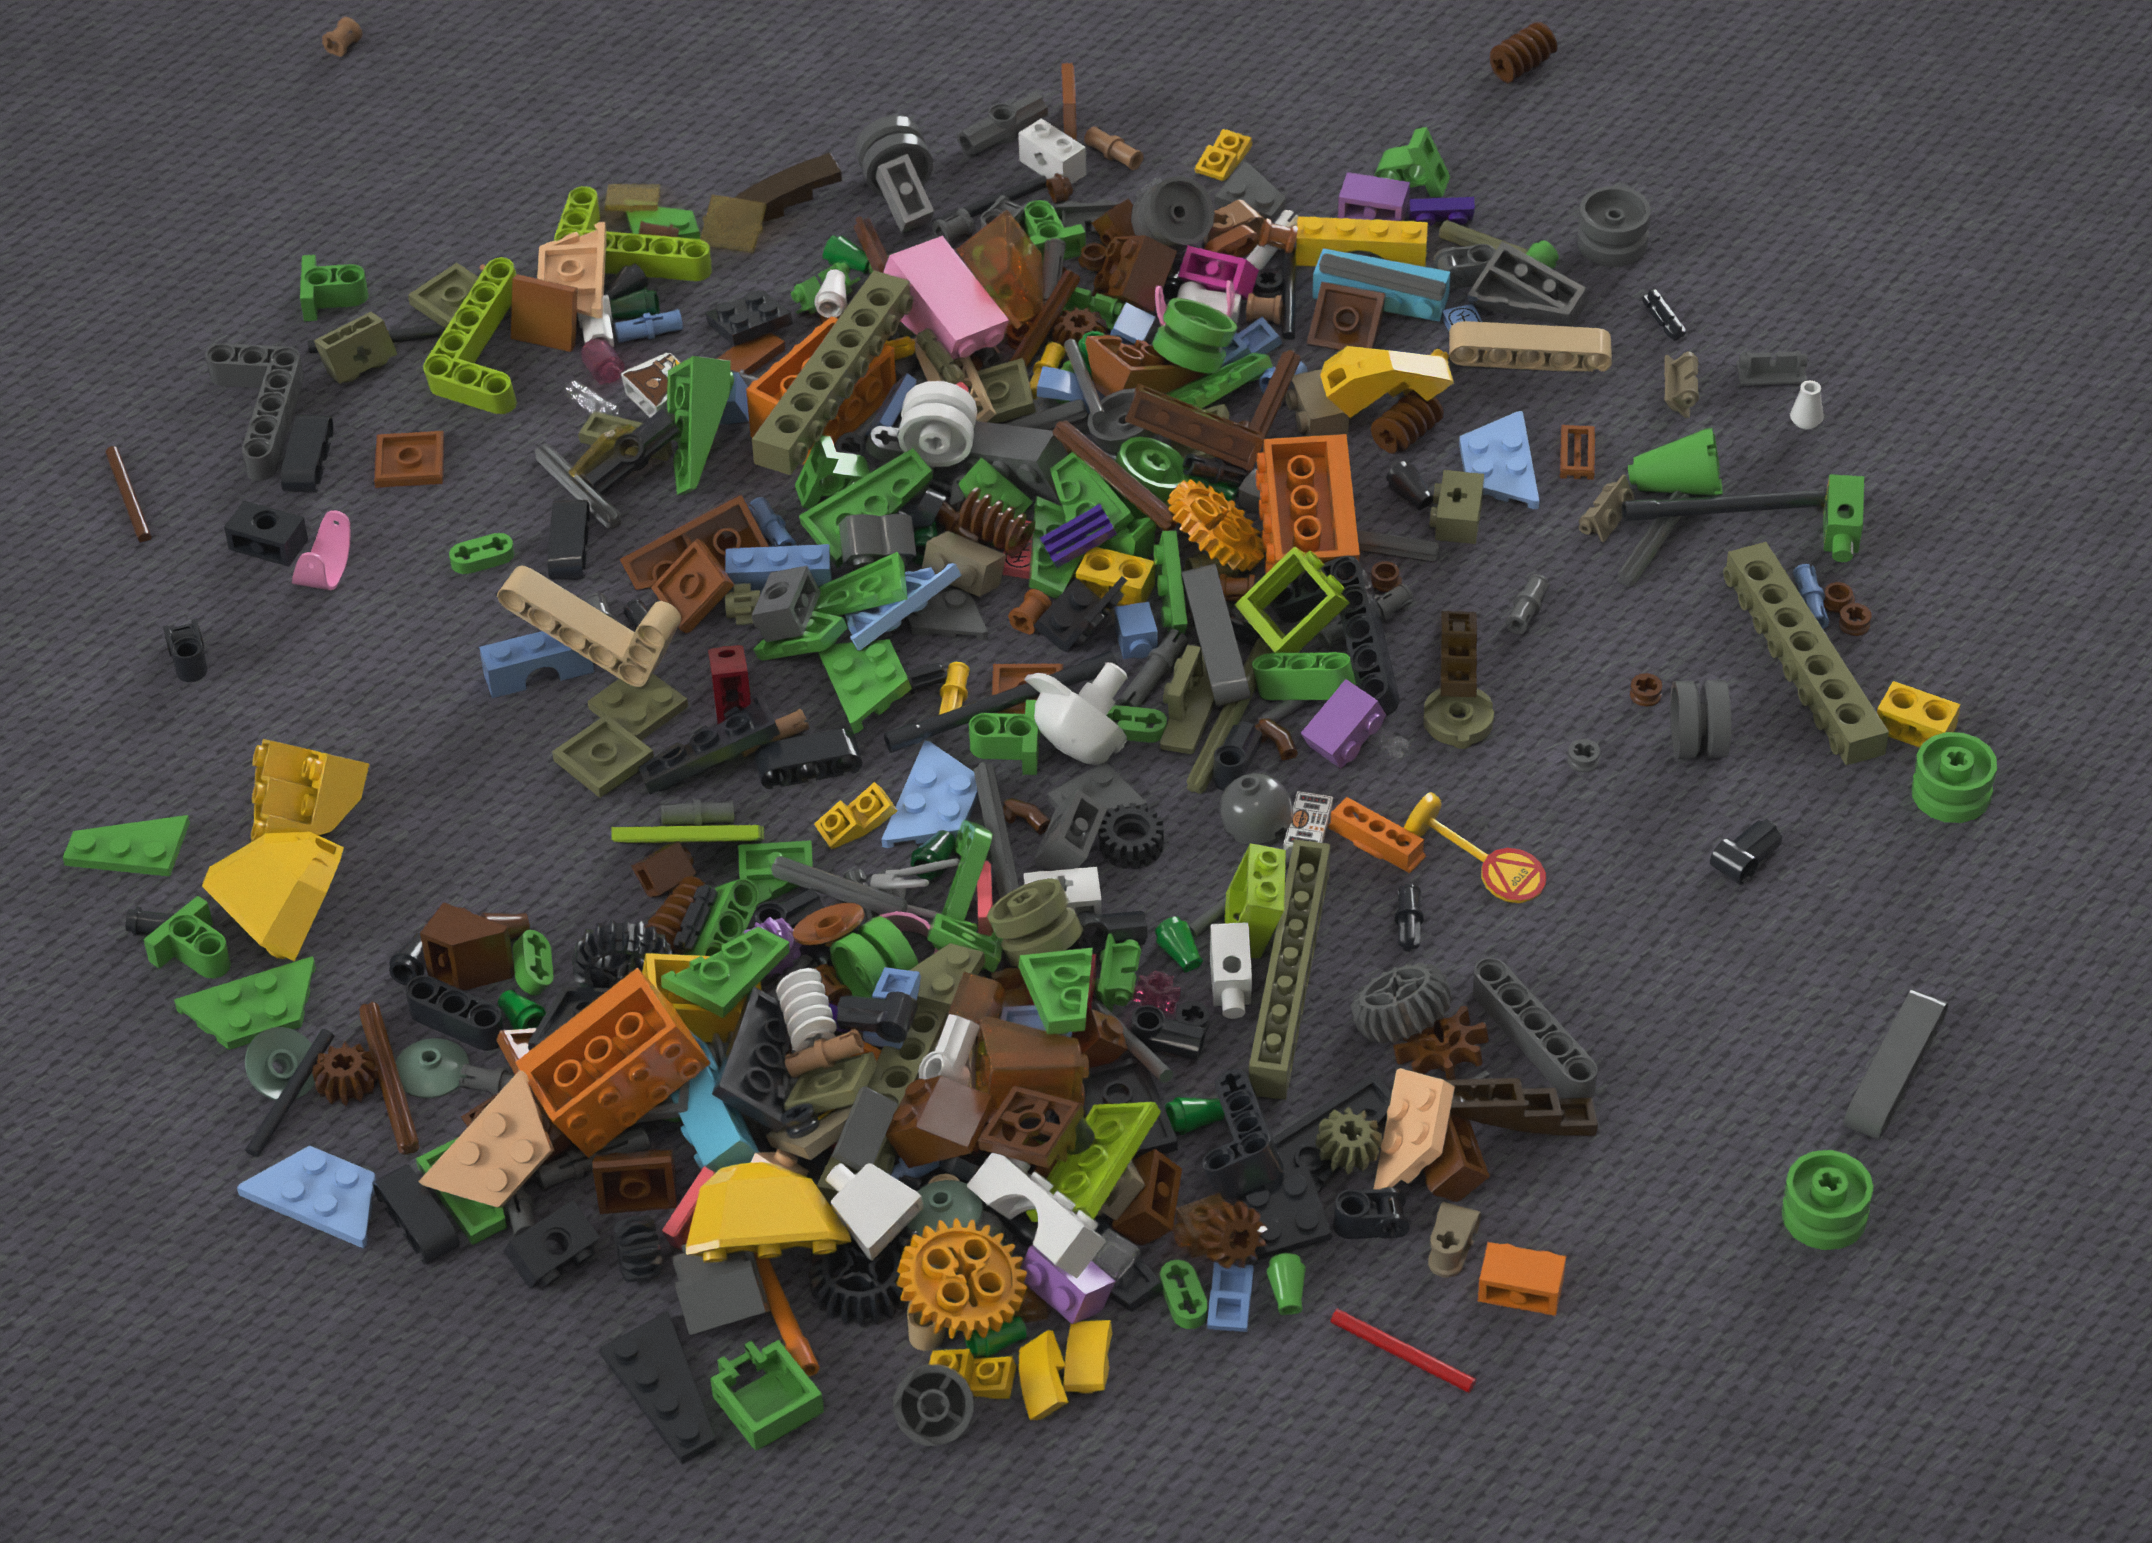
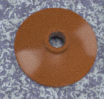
M840 903L822 908L802 919L793 929V937L799 944H825L826 947H831L833 942L849 934L863 921L865 916L862 906L856 903Z

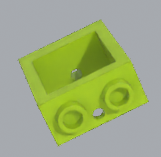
M1294 546L1234 604L1274 653H1298L1349 604L1341 594L1345 588L1334 576L1330 574L1327 577L1322 572L1323 562L1310 550L1304 553ZM1306 570L1328 596L1285 636L1263 609Z
M1250 843L1226 892L1225 924L1248 923L1250 957L1261 958L1284 912L1286 850Z

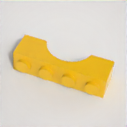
M1298 217L1296 266H1316L1323 249L1345 253L1367 251L1379 255L1384 260L1422 267L1426 266L1428 222Z

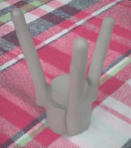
M955 858L900 870H886L885 874L872 875L870 887L904 899L906 888L926 887L929 885V881L927 879L905 880L903 877L957 866L960 860ZM907 904L906 913H913L934 919L938 913Z

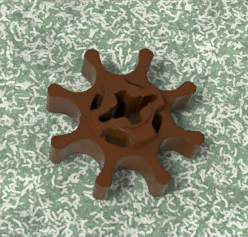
M1461 1006L1454 1016L1435 1021L1433 1027L1425 1028L1421 1031V1034H1413L1409 1039L1403 1038V1040L1409 1042L1395 1044L1393 1049L1397 1064H1403L1415 1060L1411 1063L1413 1072L1425 1075L1430 1070L1441 1069V1072L1445 1071L1447 1080H1456L1454 1066L1458 1063L1470 1062L1475 1066L1483 1064L1480 1047L1474 1045L1489 1041L1486 1024L1482 1022L1469 1026L1471 1022L1468 1008Z

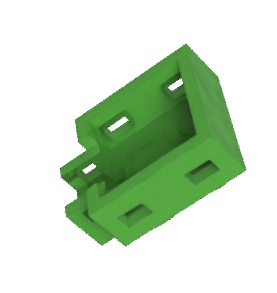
M779 1340L763 1348L762 1353L752 1341L746 1343V1353L730 1362L725 1356L718 1359L719 1374L710 1378L713 1398L755 1451L824 1412L822 1393ZM750 1359L756 1365L757 1372L761 1369L765 1371L766 1375L736 1392H733L730 1388L737 1384L736 1376L739 1375L734 1368Z

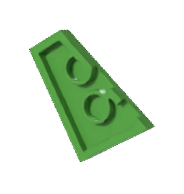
M1037 496L1034 505L1033 521L1035 522V528L1032 534L1029 587L1057 599L1067 589L1082 559L1079 560L1076 557L1061 567L1056 568L1040 537L1065 524L1066 517L1063 507ZM1073 543L1070 544L1069 546L1063 548L1062 550L1056 552V554H1058V553H1060L1061 551H1063V550L1067 549L1068 547L1072 546Z

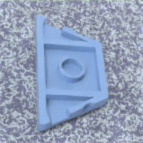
M1517 411L1459 437L1464 472L1484 474L1483 495H1490L1495 499L1506 502L1509 499L1528 503V508L1539 509V496L1523 411Z
M948 564L938 574H935L931 567L915 572H905L907 600L845 614L848 621V629L852 634L850 637L856 649L860 651L884 632H890L899 627L902 623L901 620L907 615L926 607L930 598L961 576L956 564Z
M924 740L897 802L896 809L898 811L891 816L882 837V847L891 848L894 847L896 842L915 840L916 844L925 843L940 830L948 831L956 838L963 820L969 821L979 797L974 772L930 741Z
M308 1146L240 1183L237 1187L238 1194L241 1197L363 1249L367 1245L368 1223L372 1212L371 1201L374 1195L372 1182L376 1180L375 1174L372 1171Z

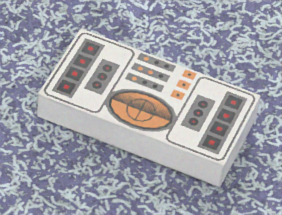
M1297 791L1293 806L1294 817L1290 827L1287 829L1283 850L1293 847L1294 839L1323 843L1333 805L1332 796Z

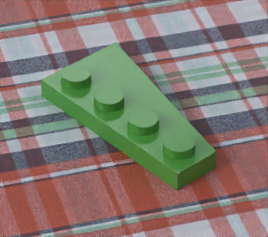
M1251 353L1222 367L1217 373H1209L1166 395L1202 409L1241 385L1260 379L1262 373L1273 366L1269 355Z
M912 448L799 515L800 523L818 545L829 544L831 561L838 569L843 564L839 523L849 515L869 514L882 516L896 514L933 478L932 470Z

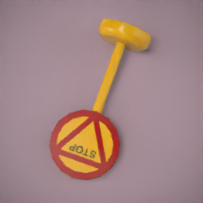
M1432 792L1427 793L1411 812L1404 829L1422 837L1431 827L1482 861L1481 878L1485 887L1495 897L1506 902L1522 903L1534 899L1542 892L1546 884V872L1542 864L1532 854L1515 848H1503L1495 850L1489 855L1435 820L1441 809V800Z

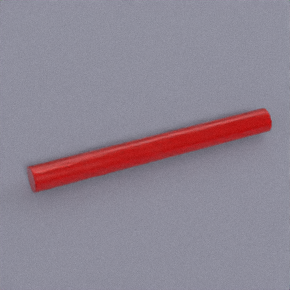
M1336 1309L1331 1317L1332 1324L1468 1393L1476 1385V1378L1340 1309Z

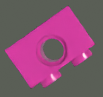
M1187 246L1178 277L1185 283L1194 281L1203 285L1206 290L1225 293L1227 281L1232 280L1235 294H1240L1241 299L1247 300L1248 294L1253 291L1259 270L1247 259Z

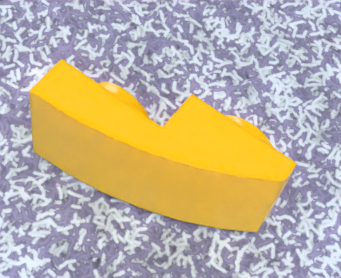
M1222 129L1214 145L1206 147L1195 167V172L1225 181L1252 147L1251 137Z
M874 782L848 806L840 800L814 825L829 847L834 849L868 834L888 820L898 810L884 790Z
M1110 1320L1071 1323L1066 1348V1367L1064 1368L1065 1392L1078 1391L1087 1394L1105 1389L1109 1372L1107 1354L1112 1337Z
M1047 1330L1021 1347L1019 1352L1020 1383L1030 1420L1043 1419L1068 1403L1058 1375V1371L1066 1366L1052 1330Z
M970 1349L932 1351L929 1364H941L955 1369L966 1379L973 1396L1010 1399L1017 1367L1012 1357L974 1358Z

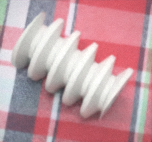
M806 968L791 972L779 982L776 989L788 1034L791 1037V1044L796 1052L813 1046L814 1042L821 1038L829 1040L836 1037L834 1035L837 1029L836 1023L832 1019V1010L828 1007L829 1000L825 995L824 984L821 983V974L816 969Z

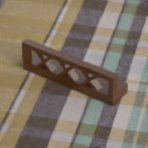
M1138 383L1134 391V398L1125 417V421L1211 456L1221 458L1226 462L1252 471L1257 459V453L1260 452L1264 443V435L1259 431Z

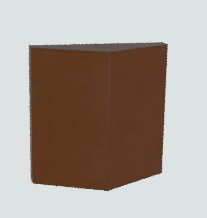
M1321 282L1307 345L1339 351L1347 346L1374 349L1381 329L1386 294Z

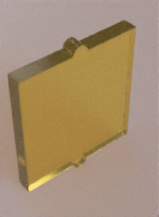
M608 184L605 211H658L660 184Z
M711 195L707 214L702 218L704 226L700 240L707 242L712 247L754 253L759 233L763 232L761 225L766 204Z
M628 424L602 433L568 473L572 477L582 474L583 470L614 447L615 441L619 436L631 433L635 428Z

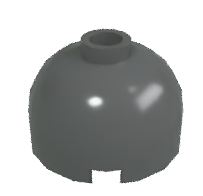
M1252 773L1233 780L1225 788L1220 801L1221 821L1225 832L1234 835L1235 841L1243 844H1260L1275 839L1274 833L1282 827L1286 831L1294 817L1293 806L1286 788L1280 781L1268 774Z
M941 1364L922 1365L909 1371L899 1382L893 1398L894 1416L900 1430L912 1441L926 1446L943 1445L957 1439L969 1426L974 1411L973 1393L966 1379L955 1369Z

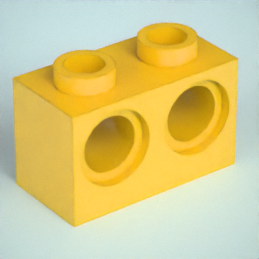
M1094 547L1085 553L1076 571V578L1101 599L1122 576L1126 578L1127 582L1120 589L1125 595L1116 606L1146 602L1155 585V562L1153 560L1099 547Z
M1893 681L1877 708V714L1889 731L1888 737L1920 748L1922 743L1934 735L1955 731L1961 704Z

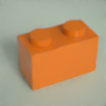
M1488 1242L1479 1279L1478 1301L1556 1316L1564 1281L1566 1256L1557 1255L1549 1251H1535L1518 1248L1510 1244Z

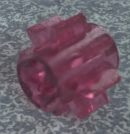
M1155 970L1147 977L1139 976L1138 985L1134 988L1132 1000L1140 1002V1006L1151 1005L1159 1008L1163 1013L1167 1011L1173 1014L1176 1002L1179 1001L1181 988L1173 987L1174 977L1172 975L1169 976L1166 973Z

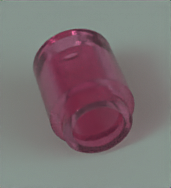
M592 339L583 346L581 352L582 362L598 383L602 385L612 383L621 377V373L624 372L625 368L624 362L607 341Z

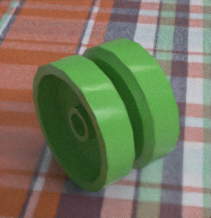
M1173 298L1170 300L1163 315L1164 322L1167 325H1162L1158 328L1153 340V348L1169 361L1184 368L1202 373H1217L1220 371L1226 357L1223 347L1231 344L1237 330L1236 323L1221 311L1206 304L1184 298Z
M1129 438L1121 445L1115 458V462L1168 507L1171 506L1167 502L1171 492L1183 480L1188 482L1189 475L1183 473L1184 469H1189L1182 468L1184 458L1169 445L1153 438ZM1104 480L1130 510L1135 519L1148 518V516Z
M1946 732L1929 738L1922 743L1917 753L1915 774L1912 781V798L1918 808L1928 816L1943 822L1963 823L1978 818L1986 812L1992 799L1993 784L1997 772L1995 754L1990 746L1982 740L1965 733Z
M881 916L874 917L861 925L857 934L854 932L849 933L836 940L830 948L831 960L836 974L842 985H846L852 991V996L872 998L884 967L910 970L919 964L914 951L904 935L892 922Z
M1833 1150L1813 1151L1799 1157L1790 1167L1786 1180L1785 1197L1782 1206V1217L1785 1227L1795 1239L1809 1247L1822 1250L1842 1249L1855 1243L1865 1232L1873 1193L1870 1173L1860 1161L1846 1153Z

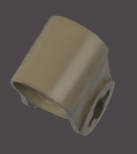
M1447 1202L1441 1203L1430 1238L1432 1249L1428 1260V1266L1435 1275L1448 1278L1460 1273L1470 1246L1474 1243V1240H1472L1473 1233L1477 1234L1479 1229L1480 1211Z

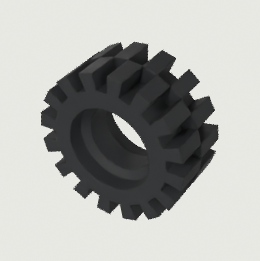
M1129 803L1128 809H1125L1123 804L1117 805V812L1112 808L1109 809L1098 830L1099 850L1102 851L1103 858L1105 860L1109 858L1110 864L1114 866L1119 861L1123 869H1127L1128 864H1133V869H1140L1141 862H1143L1145 867L1151 865V858L1156 861L1160 857V852L1162 853L1164 849L1163 820L1161 817L1157 818V812L1154 809L1148 813V806L1143 804L1140 809H1136V803ZM1128 831H1135L1144 835L1143 838L1135 841L1123 840L1118 836Z

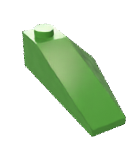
M692 356L668 370V413L675 415V425L681 432L673 439L678 442V449L673 459L677 495H686L697 488L733 387L734 375L730 371L731 361Z

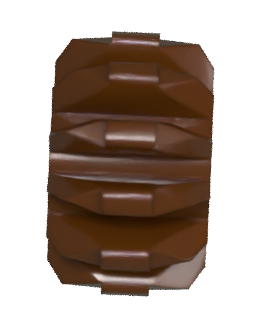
M1075 307L1072 312L1063 310L1062 315L1057 317L1054 322L1052 341L1063 347L1064 343L1069 339L1076 340L1078 344L1087 332L1098 331L1108 335V326L1106 325V320L1102 319L1100 312L1091 313L1089 307L1084 310H1078Z
M345 1041L341 1048L336 1049L330 1045L328 1054H318L317 1064L313 1066L312 1074L320 1097L326 1096L331 1105L341 1098V1102L346 1107L350 1098H355V1100L362 1103L363 1093L373 1094L374 1083L378 1082V1069L375 1066V1059L371 1051H365L360 1043L350 1048Z
M1237 1201L1234 1206L1228 1202H1222L1220 1213L1213 1209L1208 1210L1212 1220L1210 1223L1200 1224L1201 1229L1207 1234L1199 1239L1200 1244L1204 1248H1208L1206 1256L1213 1262L1219 1261V1265L1226 1269L1230 1268L1233 1263L1238 1268H1245L1246 1257L1258 1260L1257 1253L1254 1250L1256 1247L1267 1246L1266 1241L1259 1237L1267 1231L1266 1225L1259 1222L1260 1213L1253 1208L1248 1209V1206L1241 1201ZM1234 1231V1232H1236L1237 1234H1236V1236L1232 1239V1238L1230 1237V1235H1231V1233Z

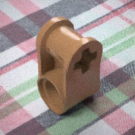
M1235 200L1225 207L1214 210L1213 226L1204 238V245L1206 246L1213 238L1242 224L1248 225L1260 235L1265 219L1244 200Z

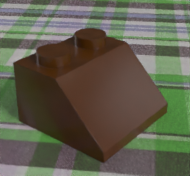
M943 1076L925 1080L917 1079L907 1086L905 1095L893 1115L885 1136L908 1168L972 1153L995 1100L989 1094Z
M673 1149L611 1153L595 1156L592 1168L599 1214L677 1208L676 1169Z

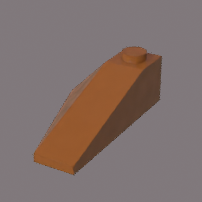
M1111 335L1087 336L1085 341L1095 389L1105 397L1120 390L1136 388L1137 383L1164 394L1209 374L1196 372L1169 361L1160 355L1152 345H1148L1146 341L1136 340L1134 345L1123 344L1120 337Z
M738 495L619 560L634 588L637 590L652 587L696 539L706 544L724 571L726 549L769 546L742 495Z

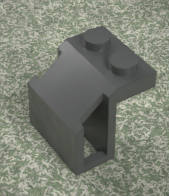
M685 1244L681 1246L683 1253L673 1256V1263L679 1282H675L676 1291L689 1335L771 1310L754 1252H733L727 1254V1260L704 1263L703 1257L687 1255Z

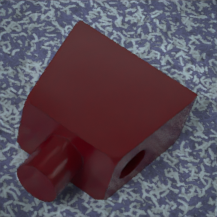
M741 645L722 646L708 650L718 724L726 720L724 713L735 706L741 711L751 704L744 648ZM731 689L737 690L738 699L732 702L726 701V691Z

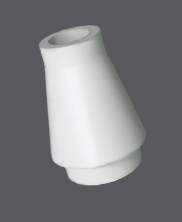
M830 270L826 274V279L814 299L818 313L827 318L840 316L847 307L846 276L839 270Z
M1805 381L1801 384L1800 392L1790 413L1794 424L1802 429H1813L1821 424L1824 419L1820 394L1821 386L1815 381Z

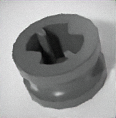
M1578 739L1569 745L1567 762L1570 768L1582 773L1593 771L1598 767L1600 747L1597 743L1589 739Z

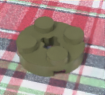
M1441 688L1432 692L1425 701L1423 726L1436 740L1453 745L1458 749H1465L1474 743L1482 741L1491 733L1494 724L1493 703L1490 697L1478 688L1476 697L1441 696ZM1461 713H1464L1465 717L1456 718L1453 717L1452 714L1460 715Z

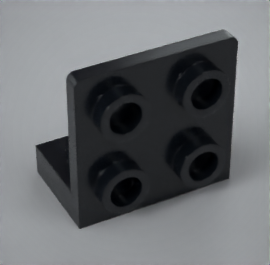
M1122 576L1101 599L1076 578L1039 618L1034 627L1064 652H1067L1074 643L1080 647L1125 595L1120 589L1127 582V579Z

